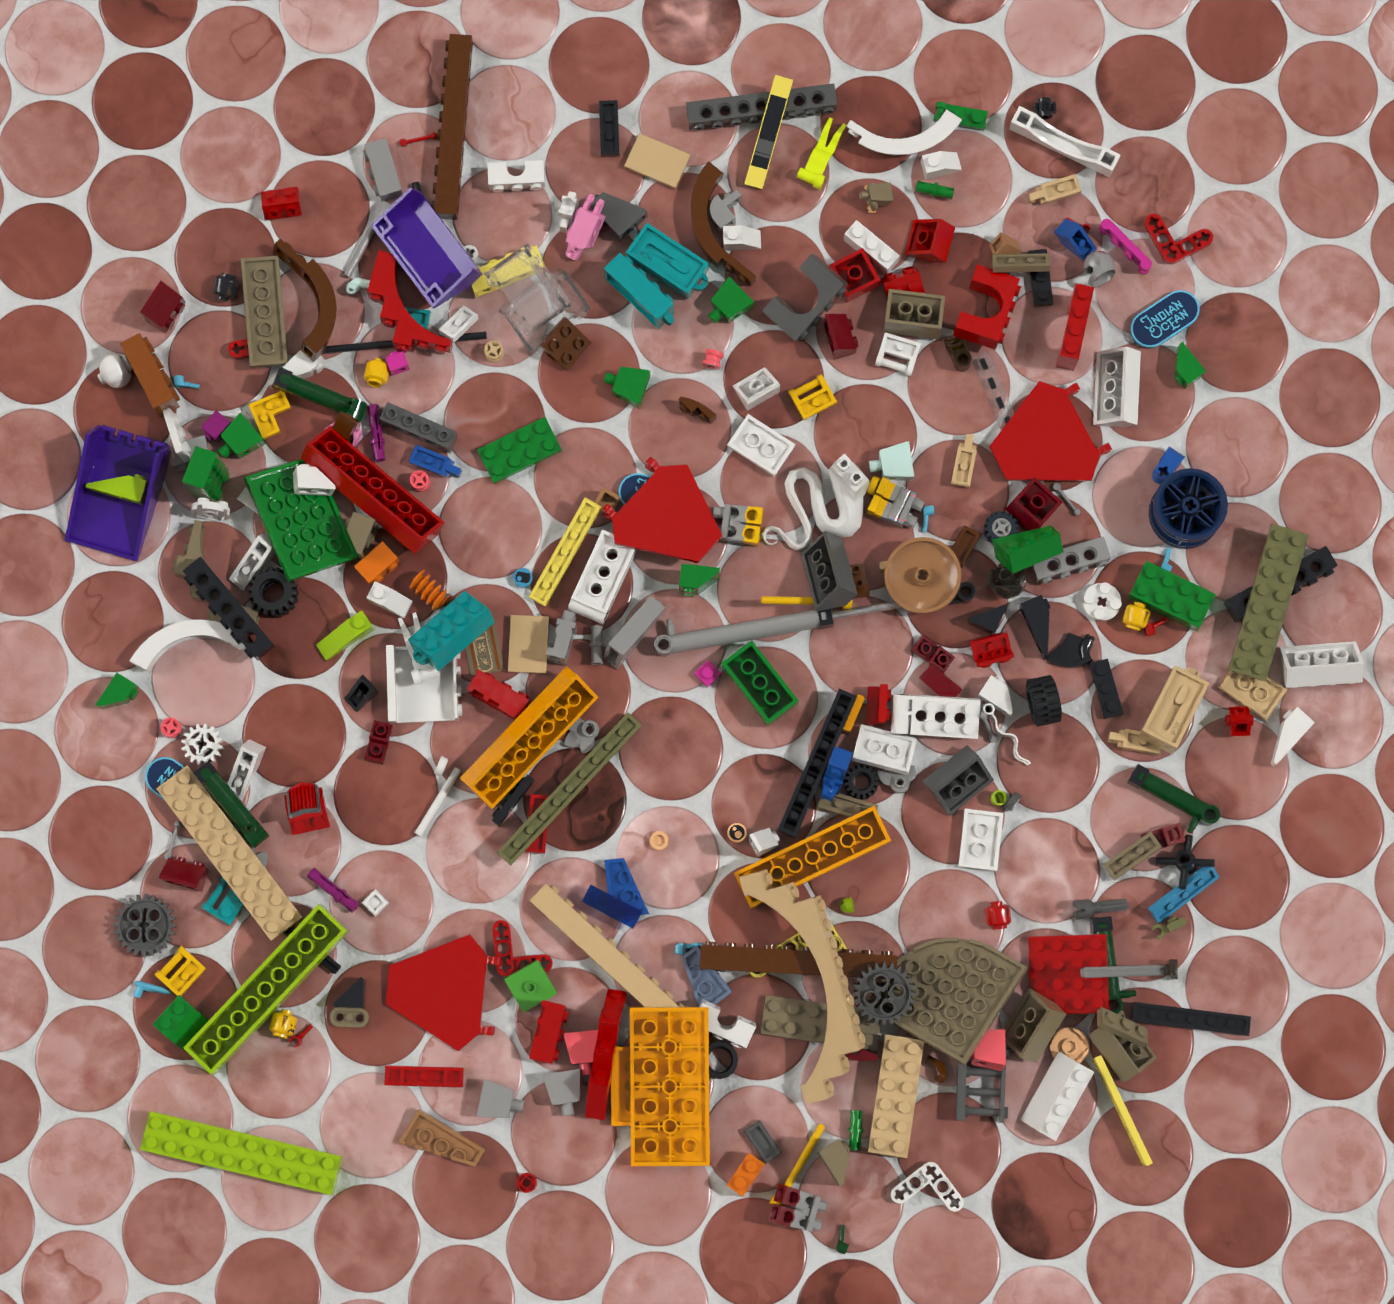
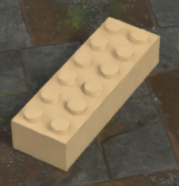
M884 1035L867 1149L868 1153L905 1159L908 1156L924 1042L919 1039Z

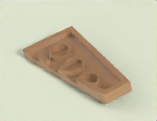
M420 1108L399 1141L400 1144L425 1150L474 1167L477 1166L486 1148Z

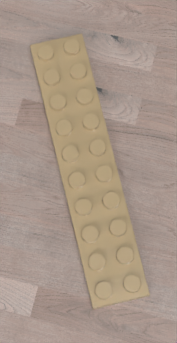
M188 765L156 788L271 941H274L303 918Z

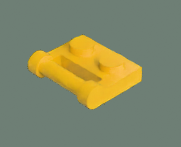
M822 374L816 376V379L805 385L788 391L803 421L837 404V400ZM819 385L822 387L821 390L801 400L798 398L799 395Z
M181 945L171 960L154 974L177 996H182L207 969ZM185 957L187 961L168 979L166 975Z

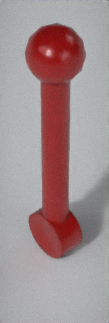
M433 132L431 135L410 140L401 139L399 143L402 147H405L413 142L431 138L435 140L437 139V133Z

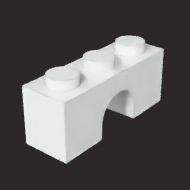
M544 160L525 161V170L519 176H512L508 173L506 162L487 163L489 190H493V192H503L508 189L522 191L528 188L537 191L541 190V188H546Z
M857 220L845 232L844 241L856 251L863 248L872 260V264L884 274L889 273L899 262L900 255Z
M702 999L699 1007H708L709 1031L713 1033V1036L720 1040L725 1038L731 1041V1044L737 1048L742 1046L747 1048L756 1029V1023L738 1015L732 1025H722L717 1019L721 1011L720 1006Z

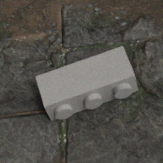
M384 138L365 144L366 151H363L366 162L370 161L371 168H368L370 178H375L376 185L373 188L376 197L380 196L381 201L400 197L403 193L387 139Z

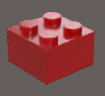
M863 248L829 265L831 269L848 283L845 287L847 291L843 295L846 303L880 286L881 280Z

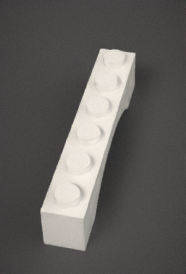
M1021 106L1018 107L1009 127L1010 130L1109 178L1120 158V154L1106 147L1090 144L1063 133L1048 124L1037 114Z

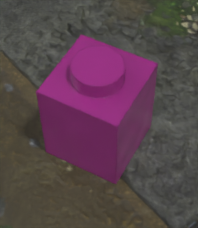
M216 410L201 426L204 431L203 435L209 441L214 439L219 443L222 439L221 434L231 422Z

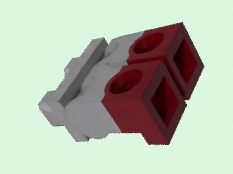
M778 1184L774 1201L793 1206L794 1208L791 1209L773 1203L768 1221L812 1232V1230L819 1231L822 1222L815 1219L817 1211L824 1213L827 1203L821 1200V1197Z

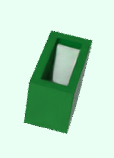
M1181 342L1176 352L1174 378L1180 386L1183 385L1186 389L1200 379L1206 370L1186 345Z
M116 672L95 705L101 709L127 704L130 700L133 701L137 697L139 686Z

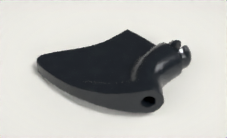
M1068 633L1063 644L1046 657V660L1053 665L1064 668H1079L1088 665L1093 661L1090 656V650L1095 638L1094 636L1091 637L1090 634H1086L1084 638Z

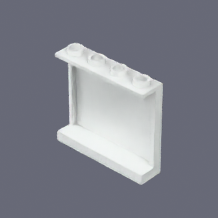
M386 645L388 722L390 724L459 721V716H462V704L458 702V697H462L461 685H458V678H461V666H457V659H460V653L439 670L441 676L423 681V684L415 686L411 675L414 667L407 646L395 647L394 645Z

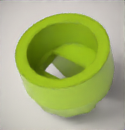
M997 790L991 794L990 801L995 806H1001L1006 803L1007 796L1002 790Z
M852 897L841 900L840 910L842 912H854Z

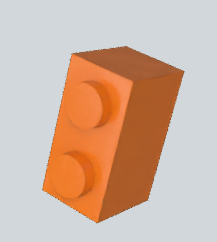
M382 541L354 567L370 586H373L375 581L380 583L388 571L390 573L398 567L397 563L400 561Z
M748 1153L726 1186L743 1197L765 1163Z

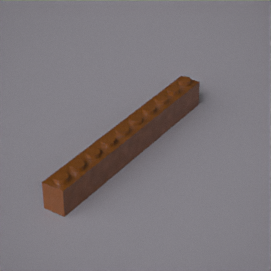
M450 34L449 40H446L445 51H448V58H444V69L447 70L446 76L443 75L442 87H445V92L441 93L443 111L439 112V122L442 123L441 129H438L437 139L440 140V147H436V158H439L438 165H435L434 176H437V183H433L435 201H432L431 206L441 219L458 220L473 38L472 35Z
M705 941V945H701L699 969L821 975L809 947H803V950H795V946H783V949H775V945H764V948H756V944H744V947H736V943L725 942L724 946H717V942ZM842 949V953L837 952L838 956L842 959V969L846 977H856L857 975L863 977L861 970L868 971V965L875 968V962H878L879 966H882L883 961L886 962V966L893 962L894 968L897 967V956L893 955L892 951H881V955L873 954V950H861V954L854 953V949ZM884 976L877 977L878 979H886Z

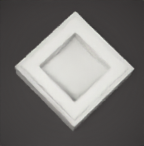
M375 889L362 904L376 917L389 902Z

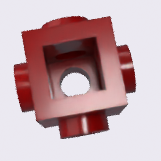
M1229 707L1228 715H1225V726H1229L1230 735L1250 736L1251 726L1254 725L1253 714H1250L1249 707Z

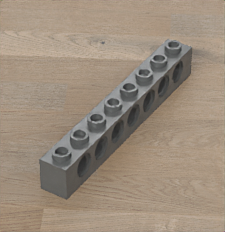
M834 83L791 89L783 118L793 119L799 115L810 117L814 116L815 113L831 114L837 111ZM770 92L686 102L689 130L700 131L705 127L716 129L729 124L731 126H738L745 122L750 124L758 123L763 119L765 111H759L757 107L760 105L766 107ZM819 98L822 100V102L820 104H815L813 102V99ZM802 101L804 104L802 106H796L794 102ZM740 108H746L748 112L743 114L740 113L738 110ZM723 110H727L730 114L727 116H723L720 114V112ZM705 112L711 114L709 118H703L701 115Z

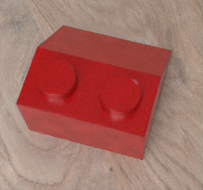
M943 219L914 220L904 255L931 263H945L956 227Z

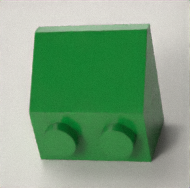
M681 564L679 593H683L684 597L699 595L719 579L720 568Z
M178 995L152 1025L179 1048L186 1051L183 1047L209 1020L188 1000Z

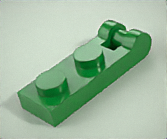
M945 102L936 103L937 112L934 115V122H937L947 109L962 119L958 127L985 130L988 111L950 105Z

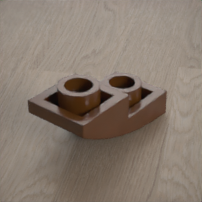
M679 398V408L686 415L689 413L693 416L698 411V416L704 422L708 421L712 424L716 420V414L705 405L690 398Z
M341 411L333 429L350 442L351 435L356 430L357 421L352 415Z

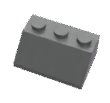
M966 745L924 779L923 783L938 804L950 816L994 781L979 755Z

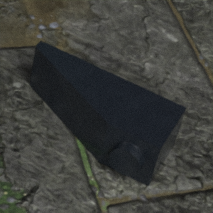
M1039 595L1021 603L1019 609L1043 659L1048 655L1050 604L1046 598L1043 599L1042 595Z

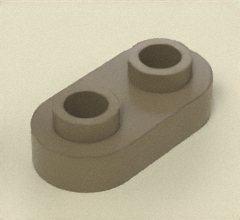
M338 1007L330 1013V1021L336 1027L363 1028L369 1022V1014L362 1008ZM339 1014L344 1016L342 1021L337 1020ZM358 1015L363 1016V1020L361 1022H358L356 1020V1017Z

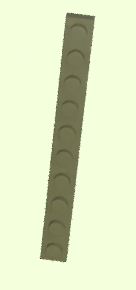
M627 713L497 851V854L511 866L642 725L631 714Z

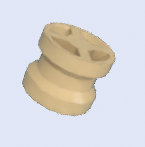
M489 341L485 345L484 352L490 362L496 363L503 358L504 351L500 342Z

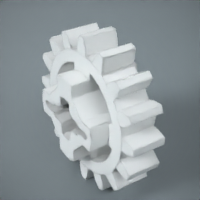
M205 723L203 728L199 724H196L195 730L190 727L191 733H184L187 739L181 740L185 744L181 748L182 751H187L184 756L186 758L191 757V763L197 760V765L201 766L202 762L206 763L209 760L216 762L214 757H220L221 754L218 751L224 749L220 745L224 740L218 738L221 733L219 731L214 733L215 727L211 726L208 729V725ZM199 733V736H198V737H196L195 739H192L196 734ZM209 734L213 736L215 743L209 740ZM203 740H204V742H205L207 745H206V746H203L202 749H201V747L198 746V745H199V743H200V744L203 743ZM190 747L196 749V756L192 753ZM212 750V753L206 756V754Z

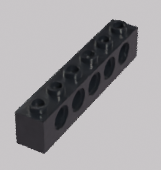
M1327 546L1302 558L1298 573L1302 575L1303 579L1302 581H1295L1291 596L1300 592V587L1306 584L1309 587L1317 583V578L1322 575L1326 578L1334 573L1333 569L1338 565ZM1316 564L1319 567V572L1312 571L1310 565ZM1252 586L1224 602L1235 623L1238 621L1242 622L1246 610L1244 600H1249Z
M201 556L183 570L186 575L184 580L190 587L194 585L198 589L195 593L202 601L206 599L209 602V610L214 616L217 613L222 618L219 622L226 630L230 628L233 631V639L238 645L241 642L246 647L243 651L250 659L254 657L258 661L275 647ZM202 577L208 578V582L205 585H199V580ZM213 592H220V596L218 599H211V594ZM232 606V611L229 614H223L224 607ZM239 620H243L244 626L240 629H236L235 623ZM256 635L255 642L247 643L248 636Z

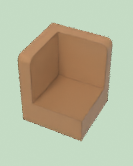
M1002 232L989 245L993 254H1021L1023 252L1017 240Z
M603 487L595 503L602 508L609 504L616 510L621 500L620 496Z

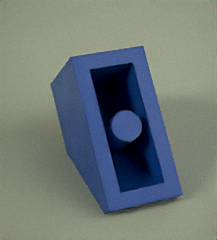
M1065 219L1054 231L1062 245L1083 262L1091 252L1097 249L1079 223Z

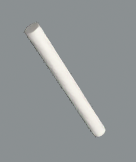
M456 767L453 769L414 832L420 837L422 836L461 773L460 769Z

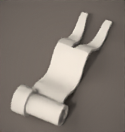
M415 612L412 615L416 633L421 626ZM398 618L414 667L411 675L415 686L423 684V681L441 676L440 672L431 665L416 663L413 657L414 651L408 641L411 634L402 618Z
M991 703L981 705L980 714L985 712L987 719H991L994 732L998 736L1009 737L1013 740L1014 758L1026 766L1031 764L1029 760L1022 758L1018 754L1017 736L1011 733H1003L999 730L997 719L993 714L995 711L994 705Z

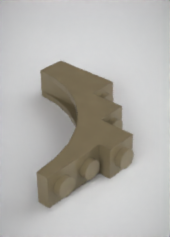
M195 520L194 525L190 526V541L186 543L184 548L186 556L178 555L177 560L173 561L172 571H174L176 577L184 578L186 575L183 570L200 556L205 561L203 549L205 524L202 521ZM202 577L199 580V585H205L208 582V578ZM194 585L190 587V594H192L191 597L194 600L209 603L206 599L202 601L195 593L198 589ZM213 592L211 594V599H218L220 596V592ZM232 606L224 607L223 614H229L232 611ZM242 606L258 625L261 614L256 610ZM208 609L207 617H209L210 621L219 622L222 619L218 613L214 616ZM239 620L235 623L236 629H240L244 626L243 620Z

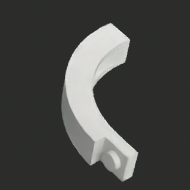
M946 109L942 117L928 130L916 136L903 139L880 137L862 128L852 120L849 121L847 128L849 129L848 133L854 137H862L858 144L866 149L885 155L902 156L923 152L941 143L958 127L962 119Z
M188 620L169 625L154 633L136 650L130 662L150 673L157 660L170 648L184 641L199 638L219 640L241 651L246 649L242 642L238 645L232 637L233 631L230 628L226 630L220 622Z

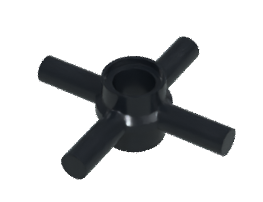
M1189 834L1185 835L1184 849L1179 851L1175 858H1156L1157 865H1176L1177 869L1180 870L1178 888L1181 890L1186 889L1188 874L1194 872L1196 866L1215 867V859H1196L1191 853L1193 836Z

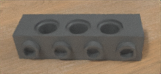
M387 402L380 417L382 425L450 454L458 439L457 431Z

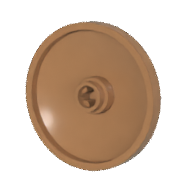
M928 537L913 538L900 544L889 556L884 573L885 585L893 601L904 610L916 614L934 613L950 604L959 591L962 577L960 563L955 553L943 542Z

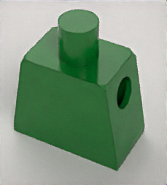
M728 277L711 299V306L714 310L708 317L713 323H717L722 317L730 323L752 309L754 301Z
M621 366L617 375L607 372L604 383L613 386V396L640 409L651 372L649 370Z
M239 413L221 434L226 444L219 448L218 452L224 459L233 452L241 459L264 446L266 442L242 413Z

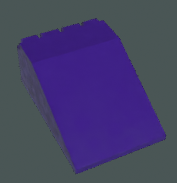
M97 425L87 432L85 436L65 541L138 561L166 477L171 453L169 451L170 445L155 440L152 446V439L136 435L135 440H133V433L118 430L117 435H115L116 428ZM135 474L146 477L145 480L149 482L144 505L90 491L86 488L87 483L128 475L134 477Z

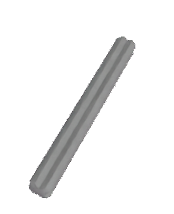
M1164 965L1083 967L1080 972L1082 978L1159 976L1165 974Z

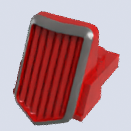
M301 781L288 789L287 794L284 795L292 835L330 827L322 787H318L314 783Z

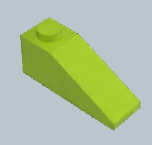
M135 474L134 477L128 475L87 483L86 488L90 491L144 505L149 482L145 480L146 477Z
M361 610L342 623L316 646L325 660L328 661L375 629Z

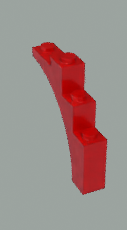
M378 251L367 293L372 301L376 303L384 302L380 314L381 323L390 328L396 326L392 341L394 348L399 352L403 351L406 353L407 351L413 352L414 345H416L417 348L423 350L429 348L441 354L451 353L453 346L450 339L437 336L426 330L405 309L397 290L398 261L392 253Z
M608 989L599 1018L592 1071L588 1083L586 1118L605 1121L617 1041L627 998L626 991Z

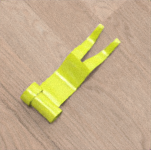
M830 117L816 147L810 155L805 169L801 167L796 177L812 184L814 188L819 190L826 177L823 175L824 170L846 127V124L843 123L834 134L829 145L825 147L833 120Z

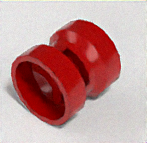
M523 1173L517 1179V1187L524 1193L532 1192L537 1186V1179L531 1173Z

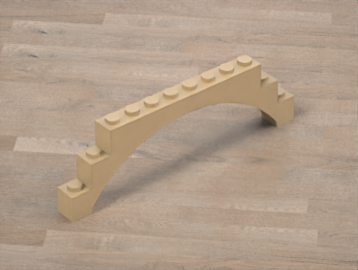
M767 869L739 877L744 896L750 895L766 903L788 920L808 945L818 965L826 993L827 1030L818 1063L808 1081L801 1085L806 1104L829 1099L834 1095V1086L829 1078L841 1076L849 1072L850 1063L845 1054L864 1048L865 1036L860 1030V1019L853 1007L854 999L848 990L849 983L843 973V962L837 953V941L832 936L831 921L827 918L825 912L826 904L821 899V895L799 901V890L794 885V882L772 887V876L768 873Z

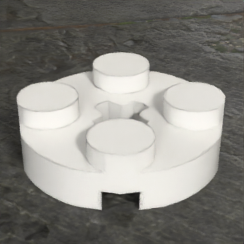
M198 498V502L192 504L191 514L197 513L198 518L218 521V517H224L223 520H227L230 515V508H228V503L225 501H217L216 503L210 502L207 498Z
M1107 582L1092 585L1087 589L1083 597V609L1087 616L1093 620H1111L1117 615L1122 605L1119 592ZM1098 598L1106 599L1105 607L1097 605Z

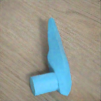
M136 981L135 985L137 988L133 996L140 998L144 990L161 994H171V991L147 982Z

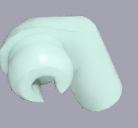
M355 278L346 285V292L348 294H355L362 288L368 289L370 280Z

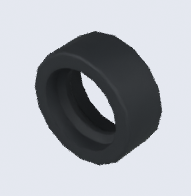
M717 1041L709 1045V1055L715 1049H725L731 1056V1065L722 1072L714 1071L709 1066V1076L723 1079L734 1073L738 1064V1056L733 1046L727 1042Z

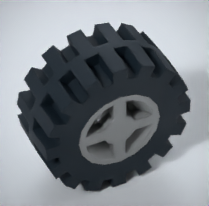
M1006 511L994 512L987 518L984 524V536L988 542L992 543V539L1017 534L1019 526L1012 514H1008Z

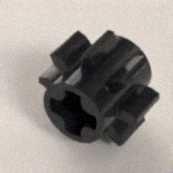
M1049 97L1039 98L1037 103H1034L1033 111L1043 120L1053 117L1052 114H1055L1057 111L1056 102H1051Z

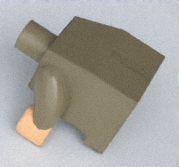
M870 183L865 185V192H860V199H866L867 204L870 205L867 207L869 209L868 213H876L878 206L887 207L893 201L891 183Z

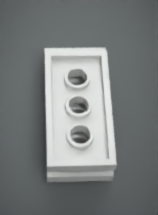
M602 529L571 597L568 610L603 625L636 555L637 549L615 545L614 535ZM610 553L618 555L614 560H610L607 557ZM603 570L610 572L607 577L599 575ZM596 587L602 589L599 594H593L592 590Z
M893 694L891 733L978 739L981 700L977 698ZM919 710L926 712V716L922 720H918L915 717ZM939 711L945 713V718L942 721L935 720V714ZM957 713H963L964 719L961 722H956L954 716Z

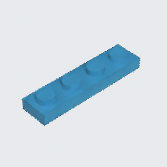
M1201 867L1187 878L1185 890H1181L1176 886L1148 909L1154 920L1160 924L1220 878L1215 868Z

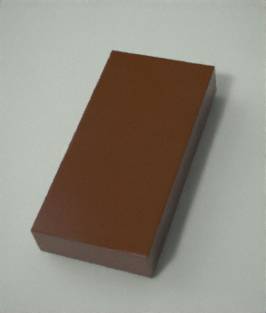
M965 525L951 548L962 568L981 536L980 533Z

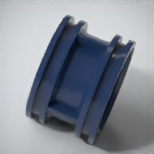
M1193 468L1178 470L1166 477L1153 495L1148 513L1150 525L1158 538L1169 546L1178 549L1199 547L1209 541L1224 522L1228 509L1227 495L1221 483L1210 473ZM1180 487H1184L1186 489L1185 494L1179 489ZM1204 492L1205 497L1198 498V493ZM1171 501L1173 506L1167 507L1166 502ZM1188 503L1191 504V511L1188 510ZM1204 510H1209L1211 512L1210 516ZM1176 519L1179 524L1173 525L1172 520ZM1193 523L1196 524L1197 529H1191L1190 525Z

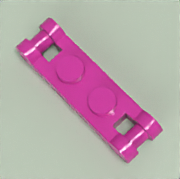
M1104 219L1099 227V232L1102 235H1108L1111 238L1112 244L1117 248L1120 247L1124 251L1125 257L1129 261L1133 260L1139 266V273L1147 274L1152 266L1151 260L1110 219Z

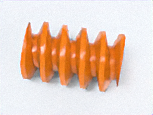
M422 570L413 579L410 590H416L415 594L417 596L421 595V600H427V606L432 605V610L437 611L450 601L452 595L445 597L447 590L440 592L441 585L435 587L436 580L434 579L429 582L428 580L431 575L428 574L424 577L425 570Z

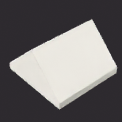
M765 367L733 385L735 392L747 411L780 392L779 382Z

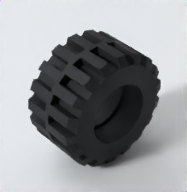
M269 567V570L262 569V573H256L254 575L255 579H251V587L248 586L250 593L248 596L252 605L265 617L274 618V616L281 618L283 614L288 615L289 610H293L295 608L294 604L298 602L297 595H299L297 584L294 580L288 582L284 571L280 568L274 569ZM272 583L281 584L284 587L282 598L277 602H266L263 598L265 588Z
M1047 675L1028 679L1026 682V696L1030 714L1035 725L1039 727L1061 722V702L1053 677Z

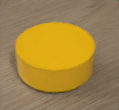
M872 477L867 490L868 494L876 495L881 478Z

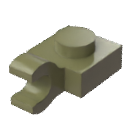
M1178 916L1167 920L1168 925L1166 926L1161 924L1152 926L1151 930L1158 928L1161 931V934L1155 938L1157 940L1161 939L1166 934L1186 925L1185 917L1179 919Z

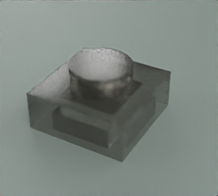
M1169 959L1167 964H1164V975L1167 976V980L1178 979L1177 959Z

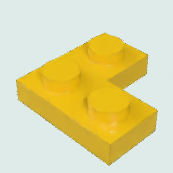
M279 391L248 404L264 440L281 433L274 416L291 409L285 392Z

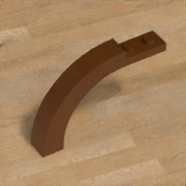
M708 161L696 180L691 198V222L696 241L704 255L716 268L723 263V267L730 273L733 271L741 283H747L751 286L756 281V275L726 252L716 241L710 229L707 217L708 204L714 189L723 179V172Z
M279 239L275 242L273 253L279 256L283 262L307 283L317 303V323L312 332L302 341L300 348L309 359L315 362L326 349L334 329L337 311L334 290L326 273L314 259L307 263L302 255H298L290 244Z

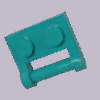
M221 875L219 878L220 882L201 908L231 926L244 904L234 891L230 889L217 910L212 908L225 886L228 885Z

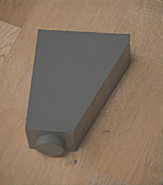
M604 192L594 196L595 199L591 206V209L594 210L599 199L604 200L605 203L601 214L606 217L603 224L619 241L624 239L648 217L647 211L644 208Z

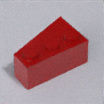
M479 669L467 688L469 695L513 720H516L531 704L528 695L521 691L515 692L509 684L503 681L501 683L493 675L487 672L484 673Z
M542 1000V1008L538 1017L537 1029L529 1059L553 1065L554 1061H558L560 1050L557 1049L558 1042L563 1041L565 1031L562 1030L563 1022L567 1023L569 1012L566 1011L567 1007L565 1005Z

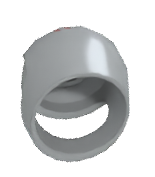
M1104 251L1091 252L1084 260V273L1091 274L1088 280V284L1091 287L1097 288L1102 286L1116 273L1114 260L1111 255Z

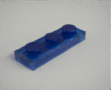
M590 885L582 900V903L634 929L642 914L641 910L593 885Z

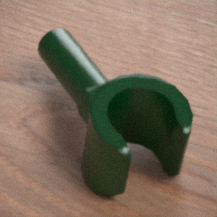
M840 1225L839 1241L836 1246L837 1252L846 1254L849 1244L843 1242L845 1225Z

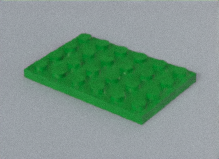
M302 459L244 478V482L288 582L353 561L359 557L332 495L294 494L293 472L297 466L307 464Z

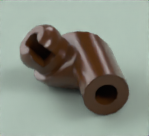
M929 1055L925 1064L934 1068L936 1073L935 1081L943 1083L948 1076L945 1064Z

